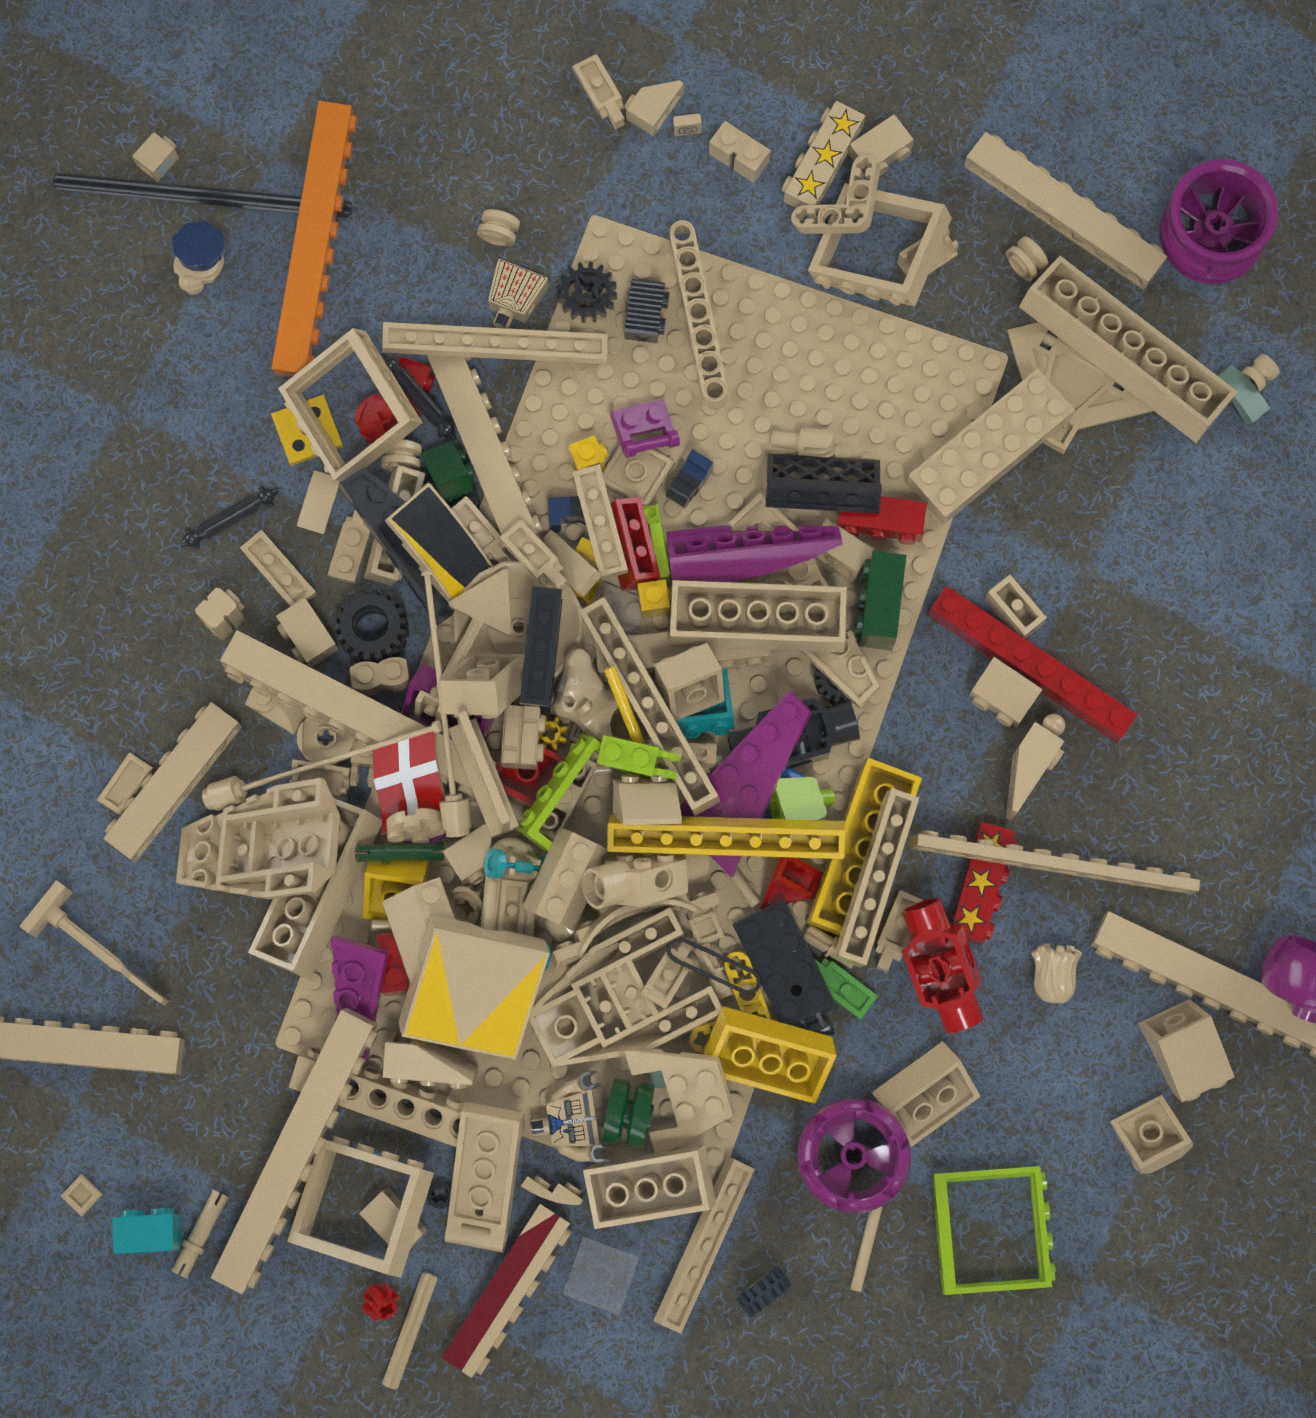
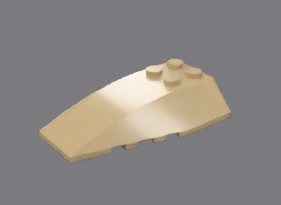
M317 778L275 785L268 788L265 794L248 797L243 804L236 807L231 805L224 808L221 814L216 816L211 814L183 827L181 830L176 883L263 899L315 893L336 872L340 814L325 779Z

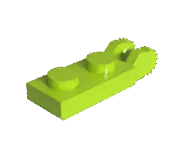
M603 735L596 764L655 777L656 775L676 780L677 773L673 770L657 768L659 758L680 762L682 755L663 751L659 747Z

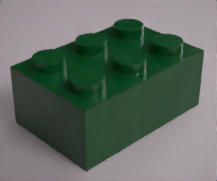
M872 550L870 559H865L861 583H866V587H861L857 609L863 612L862 615L858 614L854 637L859 638V647L893 650L898 633L907 555Z

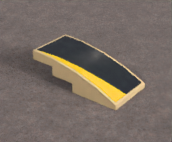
M429 482L385 520L388 526L402 540L403 544L401 545L420 565L418 569L421 572L426 569L432 571L433 575H430L431 583L448 603L461 595L462 590L478 573L493 567L463 523Z

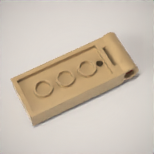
M469 1102L465 1103L460 1116L445 1242L504 1253L508 1238V1228L510 1226L524 1120L523 1112Z

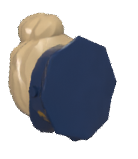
M208 222L186 224L172 237L173 255L175 256L173 267L174 272L179 277L180 288L189 295L200 293L205 284L213 283L216 277L219 276L224 265L223 233Z

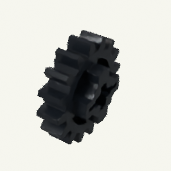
M579 262L578 270L575 271L569 267V276L561 275L560 279L564 285H557V292L560 293L557 296L558 303H564L562 306L564 313L571 311L572 320L577 318V316H581L582 323H585L587 317H591L595 323L597 321L596 315L600 314L603 318H606L607 313L605 309H614V303L611 300H617V292L614 291L617 289L616 281H611V272L603 274V265L594 269L593 262H589L588 268H584L582 263ZM573 284L575 291L572 292V296L569 297V289ZM582 288H583V290H586L587 292H591V291H592V296L589 295L588 293H582ZM605 288L606 294L603 301H601L599 294Z

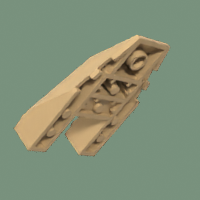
M671 907L593 946L533 1006L529 1021L552 1067L626 1056L625 1050L628 1046H636L640 1050L651 1051L718 1018L722 1006L711 986L659 1013L653 1001L640 994L645 986L633 963L667 946L670 941L684 937V932Z

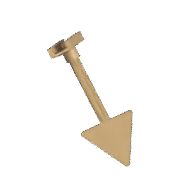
M507 569L501 570L449 602L450 608L470 617L472 621L448 663L442 678L466 658L482 626L486 625L506 636L511 635ZM438 687L432 688L429 694L421 690L415 700L414 716L420 718L424 711L430 716H435V721H440L442 725Z

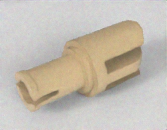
M802 427L801 430H798V433L773 430L772 448L796 449V452H799L801 456L826 458L833 456L835 452L834 436L831 430Z

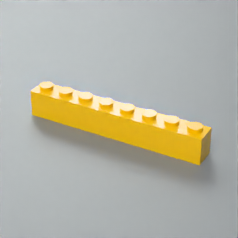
M614 814L610 815L608 821L607 852L844 859L845 821L681 816L682 824L623 825Z

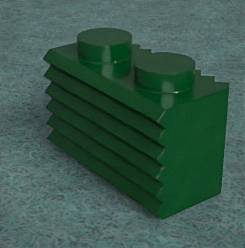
M450 441L421 453L428 474L438 494L445 502L452 501L453 498L457 499L458 496L462 497L463 494L467 495L468 492H473L471 480H474L475 476L470 464H466L467 460L462 448L456 449L453 442Z

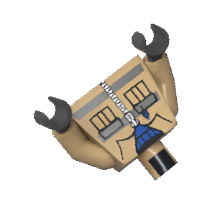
M596 1070L583 1073L581 1077L565 1083L551 1095L550 1103L546 1104L548 1117L531 1119L533 1137L550 1135L552 1146L557 1147L561 1155L577 1162H610V1159L602 1157L603 1150L605 1148L611 1149L609 1145H600L593 1091L590 1090L601 1086V1083L593 1084L591 1082V1076L597 1073Z

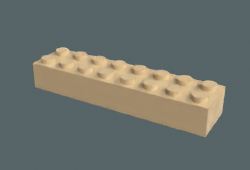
M1061 256L1029 288L1019 306L1195 443L1199 441L1238 392Z

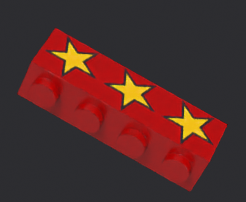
M981 822L974 843H978V840L994 841L996 847L1006 848L1007 844L1017 845L1018 841L1013 840L1015 831ZM969 859L951 924L963 926L968 942L982 945L985 939H991L995 923L990 922L993 911L998 912L1002 901V896L998 895L1000 884H1006L1010 868H1007L1006 864Z

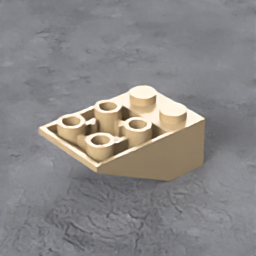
M392 1030L385 1042L383 1078H390V1082L403 1084L407 1083L408 1080L420 1081V1084L424 1086L449 1083L451 1088L464 1089L467 1088V1085L473 1084L478 1072V1067L445 1046L402 1037L400 1030Z

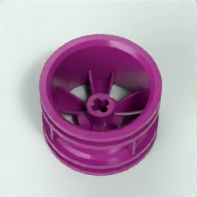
M1226 159L1211 160L1192 168L1177 184L1161 218L1159 238L1167 260L1179 273L1200 283L1222 284L1243 276L1254 266L1277 225L1278 204L1275 193L1268 181L1257 170L1238 161ZM1201 194H1220L1217 209L1207 211L1198 197ZM1241 205L1249 214L1252 222L1234 225L1229 215ZM1180 213L1195 220L1194 230H1185ZM1234 239L1248 245V247L1236 252H1229L1226 245ZM1199 244H1202L1203 246H1205V247H1207V248H1211V250H1208V249H1206V248L1200 246Z

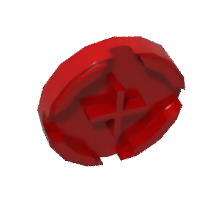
M372 394L365 398L355 414V423L361 430V436L371 444L399 423L381 394Z

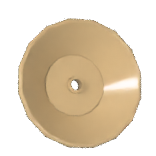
M519 561L501 562L478 573L462 590L461 594L501 570L507 569L511 635L506 636L484 625L467 656L471 653L525 654L532 586L553 588L550 583L541 584ZM567 582V586L562 590L561 596L563 603L554 678L564 670L565 656L572 649L579 647L583 636V619L579 613L582 607L572 586ZM455 610L453 613L454 642L458 647L472 619ZM517 624H521L524 626V630L521 633H516L514 627Z

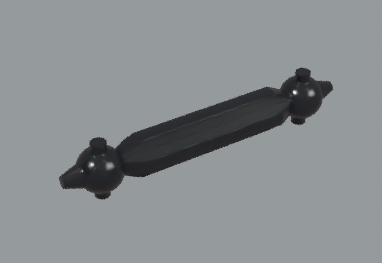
M382 353V358L403 392L428 421L438 427L437 435L440 438L445 437L455 441L457 439L454 427L456 425L455 422L445 421L444 414L407 370L399 367L400 358L398 356L393 357Z
M260 486L258 488V496H249L200 524L196 531L190 530L189 527L184 530L186 532L184 539L179 545L181 547L190 546L198 549L200 548L199 543L201 539H209L257 512L262 504L268 505L269 508L274 505V497L279 492L278 488L269 489Z

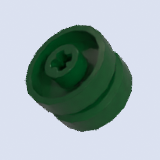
M614 1078L607 1107L602 1142L617 1145L621 1141L623 1127L628 1128L626 1138L628 1147L643 1150L646 1133L650 1131L654 1105L652 1101L655 1086L640 1083L636 1087L634 1100H629L631 1089L629 1081Z

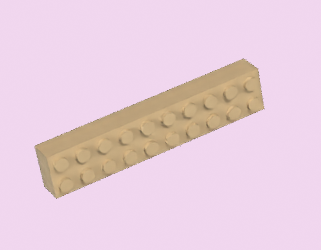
M238 630L235 632L220 660L228 678L240 684L244 680L249 682L255 692L265 697H268L269 693L276 696L279 700L278 703L291 710L297 707L304 712L306 718L316 723H319L320 720L327 722L330 730L341 736H345L346 733L352 735L356 739L355 742L363 747L426 728V726ZM436 733L437 761L443 788L447 789L449 779L444 737ZM450 739L455 788L459 791L458 793H462L463 798H468L469 801L473 802L475 796L453 741Z

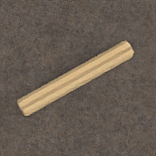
M423 1273L419 1280L382 1382L388 1388L397 1389L399 1387L437 1282V1277L432 1274Z

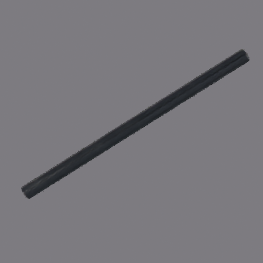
M61 173L54 174L53 186L56 190L299 213L302 198ZM344 201L342 212H337L336 217L350 218L353 209L352 203Z

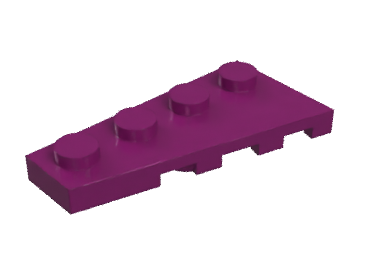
M334 935L330 938L334 958L332 962V975L335 976V991H333L334 1003H336L337 1017L342 1009L349 1008L376 1022L389 951ZM367 1047L362 1056L366 1061L369 1058L370 1048Z

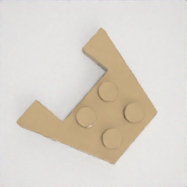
M628 1046L626 1048L625 1055L632 1076L662 1071L677 1123L652 1127L650 1129L649 1135L655 1153L670 1151L733 1116L735 1110L719 1056L685 1052L673 1054L665 1053L661 1049H652V1051L640 1050L636 1046Z

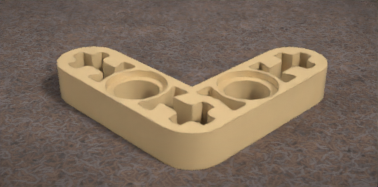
M865 154L857 157L853 162L846 204L802 205L796 208L792 213L791 221L797 231L803 234L862 233L866 231L872 222L880 167L874 157ZM866 169L865 177L867 180H864V174L861 170ZM863 188L869 190L867 196L863 199L855 198L858 190ZM837 214L838 218L833 224H825V219L828 215Z

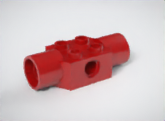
M940 898L927 899L903 909L901 913L911 940L901 952L921 1006L937 1009L945 1033L959 1032L982 1022L984 1018L974 993L982 982V978L963 926L949 924Z

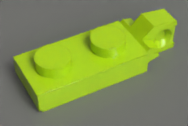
M658 504L645 506L643 508L648 527L651 530L650 536L661 576L659 579H666V584L672 583L670 562Z

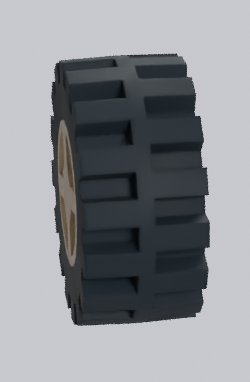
M776 1266L742 1292L736 1300L751 1318L782 1295L792 1284L781 1269Z

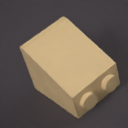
M1191 999L1138 1023L1172 1093L1181 1102L1194 1100L1201 1093L1211 1088L1222 1087L1228 1080L1234 1078L1212 1017Z

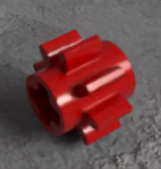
M384 1283L382 1286L374 1284L362 1296L366 1303L361 1305V1309L374 1322L378 1318L380 1320H387L398 1309L395 1301L400 1297L387 1283Z

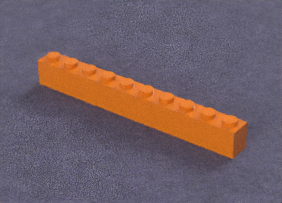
M325 101L318 102L271 368L274 375L293 377L316 358L312 356L314 345L318 346L320 340V329H317L318 318L323 319L325 302H321L323 292H328L330 276L326 275L327 267L332 265L334 260V249L331 248L332 238L337 239L339 222H335L337 212H342L344 196L340 195L342 185L346 186L348 180V169L345 168L346 158L351 159L353 142H349L351 132H356L358 117L354 115L351 105Z

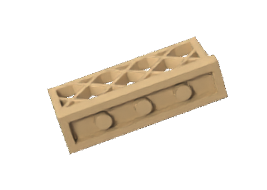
M466 711L459 713L458 725L449 728V734L492 839L519 828V825L476 718L469 720Z

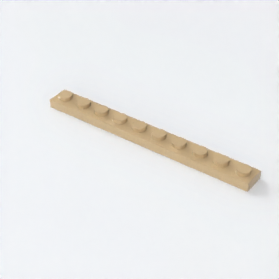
M927 830L921 831V834H917L911 839L910 849L1185 894L1199 892L1200 880L1192 879L1191 874L1185 872H1173V875L1163 874V869L1146 867L1145 871L1135 869V865L1130 863H1118V866L1107 865V860L1090 858V862L1079 860L1080 856L1075 854H1062V857L1051 856V851L1034 849L1033 853L1023 851V846L1007 844L1006 848L996 847L994 841L978 840V843L967 842V837L950 835L949 839L938 837V832Z

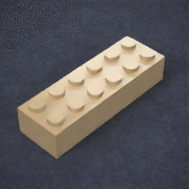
M1037 368L908 475L907 484L923 502L927 503V507L944 525L1072 419L1075 409Z
M673 580L670 646L694 647L708 643L709 647L843 653L845 646L847 587Z
M335 798L333 800L340 814L336 872L315 893L273 898L248 952L265 962L308 980H311L365 863H357L355 855L367 854V852H355V846L357 843L373 844L382 826V820L367 810Z

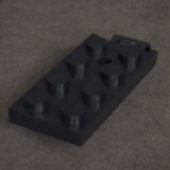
M782 899L732 924L754 970L761 978V985L779 1022L827 1036L835 1035L833 1026L826 1013L837 1010L838 1006L786 899ZM794 985L801 986V995L794 996L791 989Z

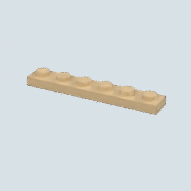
M727 1156L713 1187L716 1204L710 1210L702 1212L654 1318V1322L680 1334L682 1333L755 1169Z

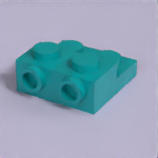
M722 669L725 701L676 721L685 738L694 739L704 732H712L714 735H725L729 732V729H735L727 669Z

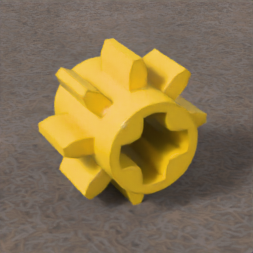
M558 717L555 718L554 722L548 721L546 718L545 733H540L539 742H542L545 748H553L556 753L558 752L557 746L560 743L567 744V740L561 734L566 733L568 729L566 726L561 728L558 726ZM551 729L555 733L554 740H549L548 737H545L546 730Z

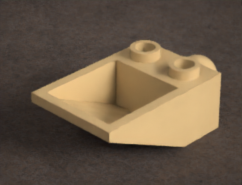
M1049 714L1044 718L1042 726L1035 722L1013 754L1006 819L1010 821L1013 819L1045 770L1049 769L1051 771L1063 755L1064 751L1060 747L1064 740L1058 737L1065 730V721L1062 716Z

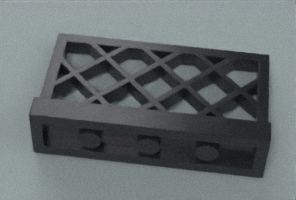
M768 453L765 507L879 514L882 493L880 460ZM774 464H783L786 467L781 469ZM804 466H813L815 468L808 470ZM832 468H842L843 470L837 472ZM861 469H869L873 471L866 474L863 471H861ZM796 471L800 476L795 478L790 473ZM824 473L829 477L822 479L818 475ZM849 475H853L857 479L851 481L846 477Z

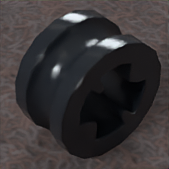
M444 1182L433 1183L429 1187L426 1197L428 1203L432 1207L439 1209L448 1207L450 1204L451 1187ZM444 1187L448 1192L445 1193V1195H448L445 1202L440 1200L438 1203H435L432 1199L435 1197V1195H432L435 1188L441 1190Z

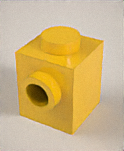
M595 435L568 445L569 454L576 471L599 464L601 471H604L606 468L605 459L609 458L604 443H598Z
M666 579L637 583L642 619L670 615L672 587L667 588Z

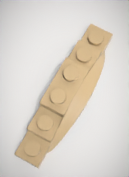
M702 892L691 897L689 902L685 893L643 907L615 904L602 908L598 912L596 921H588L578 927L579 930L576 931L574 936L575 944L572 941H568L555 947L556 951H553L551 961L554 968L557 969L581 960L593 938L610 926L627 918L640 914L662 912L671 907L673 912L687 913L689 919L709 911L717 910L720 900L716 892L710 895L707 892Z

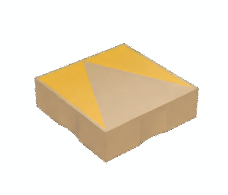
M431 914L419 952L418 968L409 985L398 1021L402 1037L516 1060L550 954L545 940L509 931L487 930L472 923Z

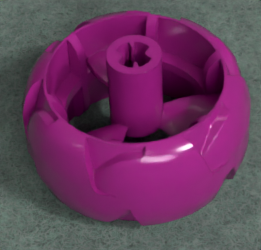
M1294 935L1281 936L1273 942L1268 950L1262 966V983L1272 994L1294 1005L1291 1012L1294 1016L1311 1023H1316V941Z
M848 1098L826 1105L808 1121L799 1139L797 1162L800 1175L806 1187L821 1203L841 1212L864 1213L887 1204L903 1187L910 1171L911 1147L904 1127L888 1109L870 1100ZM852 1119L862 1120L875 1126L883 1134L888 1145H882L866 1151L862 1144L854 1142V1123ZM828 1131L830 1136L843 1147L839 1153L841 1163L823 1175L818 1161V1149L823 1136ZM848 1149L850 1151L855 1149L860 1151L858 1156L861 1159L858 1163L855 1161L847 1162L846 1158L848 1156L845 1153ZM865 1163L885 1173L880 1182L868 1190L861 1192L847 1191L851 1179V1170L859 1169Z

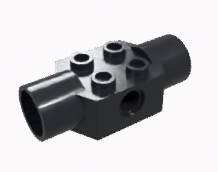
M815 698L802 701L812 711V714L788 759L787 768L791 769L828 759L831 747L860 739L857 719L850 701L823 707ZM772 709L758 712L755 726L727 733L730 752L741 743Z

